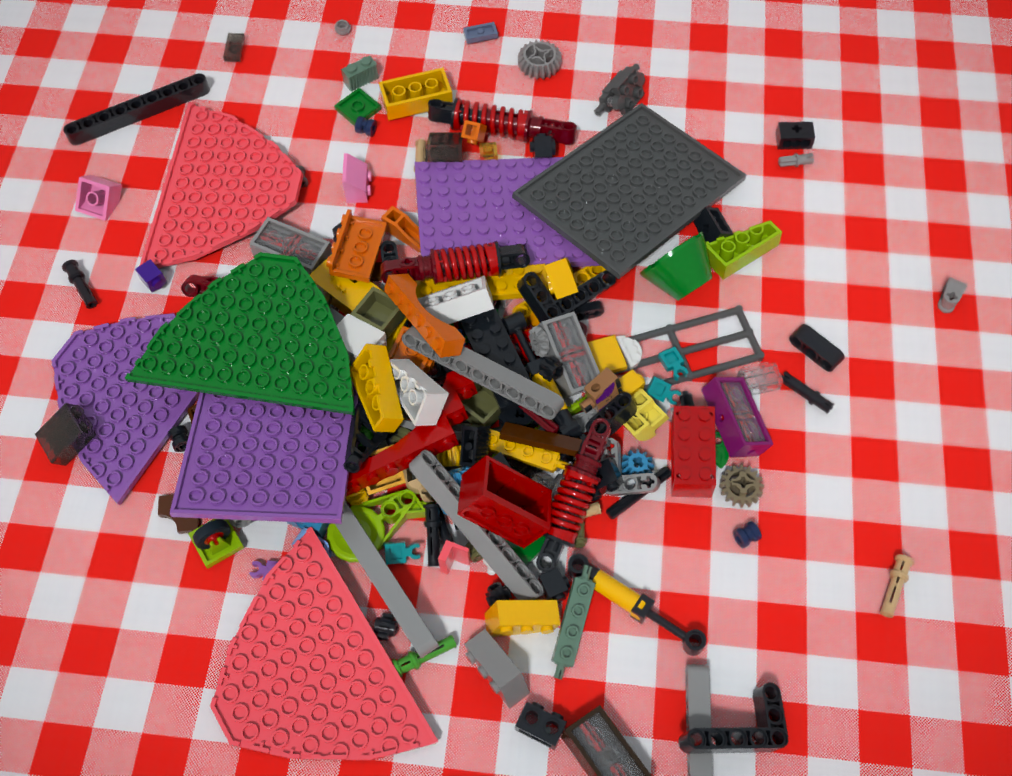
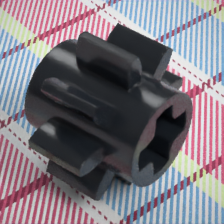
M554 356L551 359L546 357L539 365V374L549 382L552 378L557 380L563 374V363Z
M501 582L493 583L487 588L486 600L489 606H492L497 600H510L509 598L512 597V592L506 585L502 586Z
M383 613V617L376 618L373 631L378 634V639L388 641L389 636H396L398 622L394 620L392 614Z

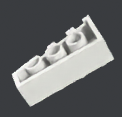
M389 359L399 402L414 426L436 425L449 393L410 359Z

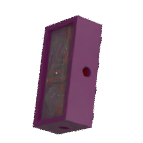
M714 377L701 389L707 405L715 406V424L730 457L760 456L774 445L744 377Z

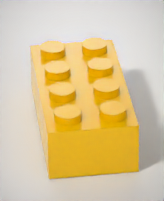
M444 67L379 82L380 94L388 121L427 112L428 102L432 99L453 102L452 90Z

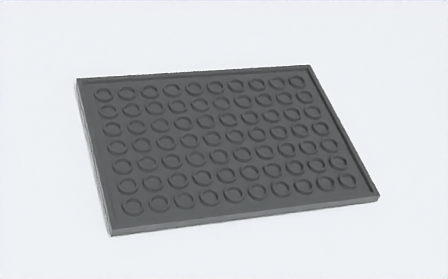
M641 103L512 193V198L612 275L620 279L700 216L705 207H711L742 183L746 178V174Z

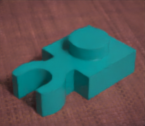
M675 346L658 353V359L667 372L673 371L675 381H679L677 373H682L684 377L688 376L687 368L682 366L684 365V359Z
M655 376L652 377L645 391L649 396L661 402H664L666 398L673 405H677V402L672 400V396L674 394L682 395L680 391L669 390L671 384Z
M405 541L384 543L385 563H407L406 557L409 556L412 559L421 558L419 553H412V550L420 547V544L413 542L405 547Z

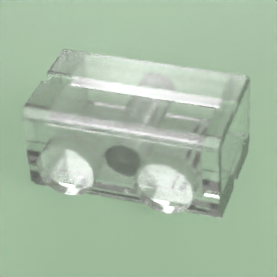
M763 362L757 367L752 368L751 366H745L737 374V377H744L751 395L779 390L783 384V378L775 362L770 364L769 362Z

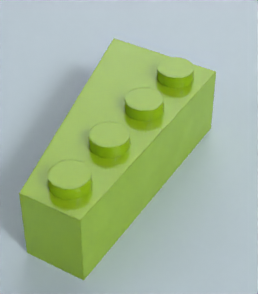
M769 220L749 227V230L737 231L731 236L725 238L722 236L710 243L707 241L706 247L710 267L724 280L777 247L780 243L782 231Z

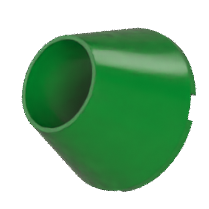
M703 232L691 237L662 256L658 261L641 271L640 275L677 301L711 280L712 273Z

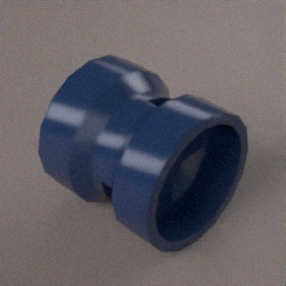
M359 116L355 123V132L360 134L366 133L370 137L374 136L377 121L373 119L367 120L365 117Z
M753 521L746 523L744 528L733 530L734 539L741 548H746L750 545V542H756L762 538L759 528Z

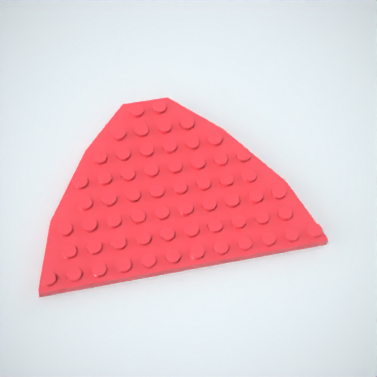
M188 102L140 265L149 259L158 268L196 260L258 231L267 217L275 219L297 204L303 180L302 171L293 164L292 160L273 141L264 138V135L247 124L241 123L235 116L217 110L211 111L207 107H198L194 103Z
M309 527L304 536L295 542L293 548L286 556H283L265 576L257 596L252 600L239 625L240 628L237 634L232 638L228 646L227 657L224 667L221 669L217 681L218 686L214 697H212L210 707L229 744L288 759L372 761L438 743V739L313 528Z

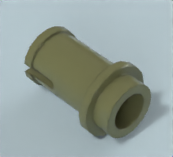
M585 522L579 524L581 529L576 531L578 536L575 539V548H583L587 543V538H585Z

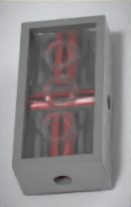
M270 217L266 218L249 243L253 256L262 252L297 257L308 274H311L332 254V247L329 241Z
M575 311L542 321L537 326H540L546 332L550 342L549 353L545 358L551 359L554 356L563 363L562 376L557 380L554 379L563 399L585 392L584 387L600 374V371Z

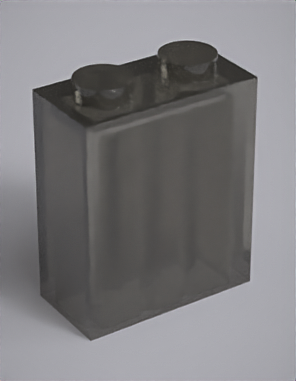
M429 133L427 162H462L464 153L462 133Z
M65 403L35 433L50 462L65 466L97 435L92 423L85 416L83 408L69 403Z

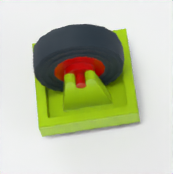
M228 519L210 520L208 523L188 533L207 569L244 548Z

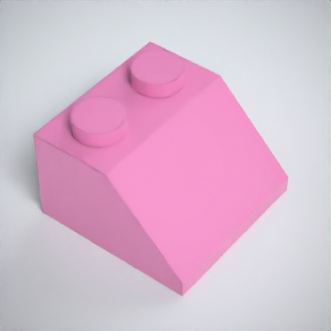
M344 153L342 183L347 203H368V196H371V185H369V182L372 181V172L368 171L366 163L348 153Z
M93 175L79 177L75 211L101 220H108L120 202L122 185Z

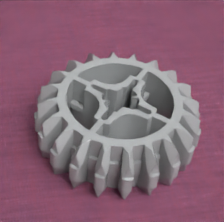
M543 39L541 42L537 40L535 42L529 41V44H524V47L520 48L518 54L520 70L524 72L525 76L529 75L530 79L532 77H535L536 80L538 78L544 80L545 77L550 79L551 75H555L559 71L562 63L559 48L555 47V44H550L549 41L544 42Z

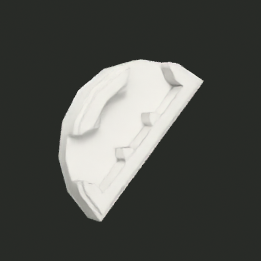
M625 335L616 336L629 369H634L641 361V345L637 340L627 338Z

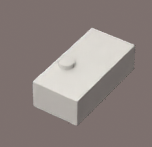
M485 275L418 298V301L430 314L446 324L494 309L493 297Z

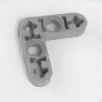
M608 438L601 461L607 458L615 461L624 483L619 485V489L616 491L606 492V494L620 496L656 492L660 487V479L652 473L622 475L620 443L613 438ZM610 443L615 445L614 448H611V452L607 449ZM650 478L654 481L651 487L646 484L641 485L640 482H649ZM634 479L635 487L632 490H628L626 487L627 482Z

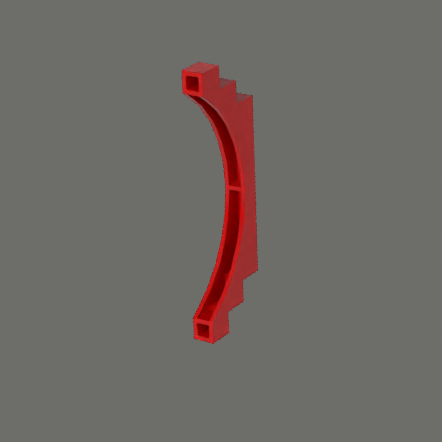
M455 371L447 373L442 388L449 395L437 424L416 426L396 444L367 458L357 473L349 472L346 497L409 468V463L423 450H428L435 456L459 445L451 426L460 424L468 419L461 401L478 394L474 382Z

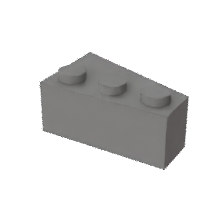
M486 629L464 644L468 651L465 653L471 664L476 663L480 675L484 679L487 678L492 690L499 694L509 709L530 694L522 672Z

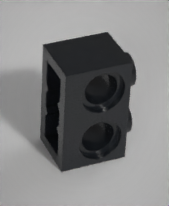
M526 702L515 725V730L555 750L567 722L564 721L562 715L556 712L550 714L544 711V707L536 702H532V704ZM534 714L537 716L538 721L534 724H529L526 721V717ZM554 724L558 731L555 734H549L545 729L546 726Z

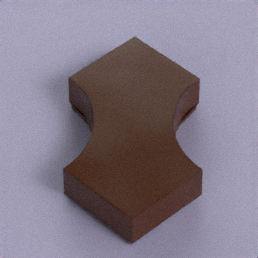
M174 495L159 496V517L173 520L179 534L190 533L200 527V518L171 517L170 509Z

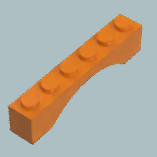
M392 206L381 217L382 222H387L386 232L420 253L419 227L407 214Z
M409 274L388 275L384 287L385 293L440 358L461 355L465 338L456 327L437 319L421 305L416 296L417 283Z

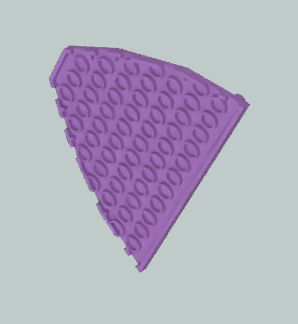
M174 313L150 315L140 319L129 317L120 319V322L97 325L94 326V329L87 331H75L51 360L55 374V388L58 394V407L64 417V422L77 449L80 461L118 505H121L169 438L168 431L179 425L188 412V408L199 397L200 392L133 383L125 380L126 374L131 373L136 366L134 363L138 358L141 359L147 350L146 346L159 328L166 322L168 324L177 316Z

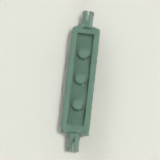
M584 565L581 577L573 578L551 661L557 664L554 678L562 680L565 667L574 666L596 584L589 579L593 567Z

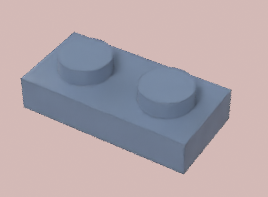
M494 22L463 28L467 44L498 38Z

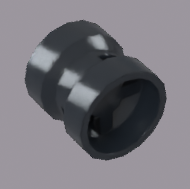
M184 425L175 426L168 431V436L173 441L172 446L175 452H184L186 449L189 432Z

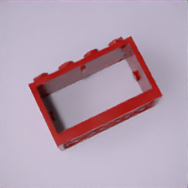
M674 406L671 419V497L712 498L716 487L715 406Z
M486 455L462 474L457 515L525 548L550 531L552 490Z

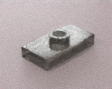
M228 33L223 55L224 61H241L245 42L244 33Z

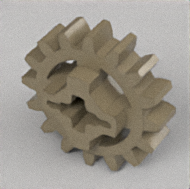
M741 464L739 469H737L733 465L731 471L726 469L725 475H722L720 479L722 481L719 485V488L722 489L720 494L727 496L726 502L733 501L732 506L739 503L740 508H743L744 504L751 507L752 502L756 504L763 494L761 490H763L764 484H760L763 478L756 476L757 470L751 472V466L744 469L743 464Z

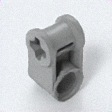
M949 277L942 290L943 293L937 305L938 309L943 313H951L960 301L968 284Z

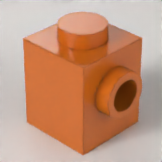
M465 120L461 137L467 139V143L477 145V142L483 143L487 126Z

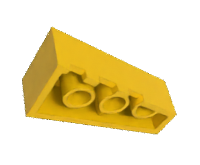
M365 344L351 365L352 381L373 431L394 433L404 418L387 348L384 345Z

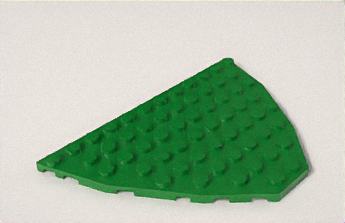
M260 252L253 256L254 259L246 264L242 263L230 270L231 273L222 279L219 277L207 286L208 289L201 295L198 294L176 313L177 316L168 324L166 322L159 328L146 346V352L141 359L138 358L134 363L136 366L131 373H127L125 376L127 382L350 415L355 414L350 356L325 296L302 266L299 259L293 256Z

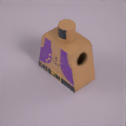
M608 367L605 368L584 387L587 399L582 401L579 406L584 413L592 409L599 412L618 394L623 393L619 377Z

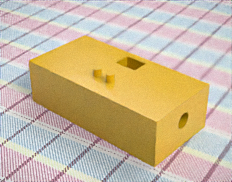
M327 259L309 274L319 290L328 292L331 295V304L345 315H351V312L373 286L383 291L371 281L367 283L329 275V267L326 266Z

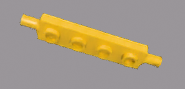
M490 429V445L488 446V451L496 454L501 452L505 457L554 473L557 468L565 470V465H571V463L561 461V454L558 452L499 439L500 432Z

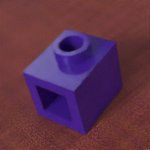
M151 259L135 269L141 281L151 292L160 289L167 283L163 273Z

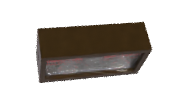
M600 705L566 728L561 736L588 776H652Z

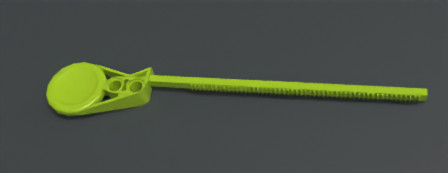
M586 395L585 397L582 396V399L579 398V401L576 400V403L573 402V405L570 404V407L567 406L572 416L582 410L579 404L587 399ZM405 489L365 501L360 505H352L350 509L379 552L384 547V543L392 538L407 519L425 518L423 504H433L436 501L428 503L423 500L420 501L414 492ZM406 499H412V502L409 504L403 503ZM381 505V513L378 515L374 510L367 507ZM390 509L396 510L392 515L386 514ZM384 521L388 524H394L386 536ZM330 523L327 528V542L330 550L341 560L349 563L359 562L336 525Z

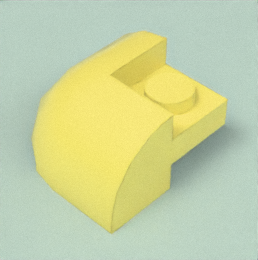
M641 388L632 396L637 406V411L623 425L637 440L646 441L656 436L654 431L665 423L669 417Z

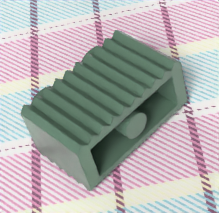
M370 55L341 69L343 82L351 92L367 85V83L373 82V80L379 79L377 63Z

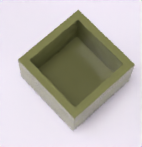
M374 286L351 312L352 316L385 332L386 341L406 317L385 292Z
M474 382L478 394L461 401L468 416L466 420L471 424L491 427L499 419L501 411L491 390Z

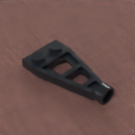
M361 401L358 402L355 414L351 417L345 462L343 464L345 470L350 473H357L360 470L362 463L389 433L373 431ZM361 424L374 434L371 440L360 432ZM356 440L366 447L363 453L355 447Z

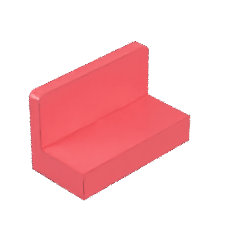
M446 540L438 557L440 572L448 575L454 560L469 566L471 557L469 548Z

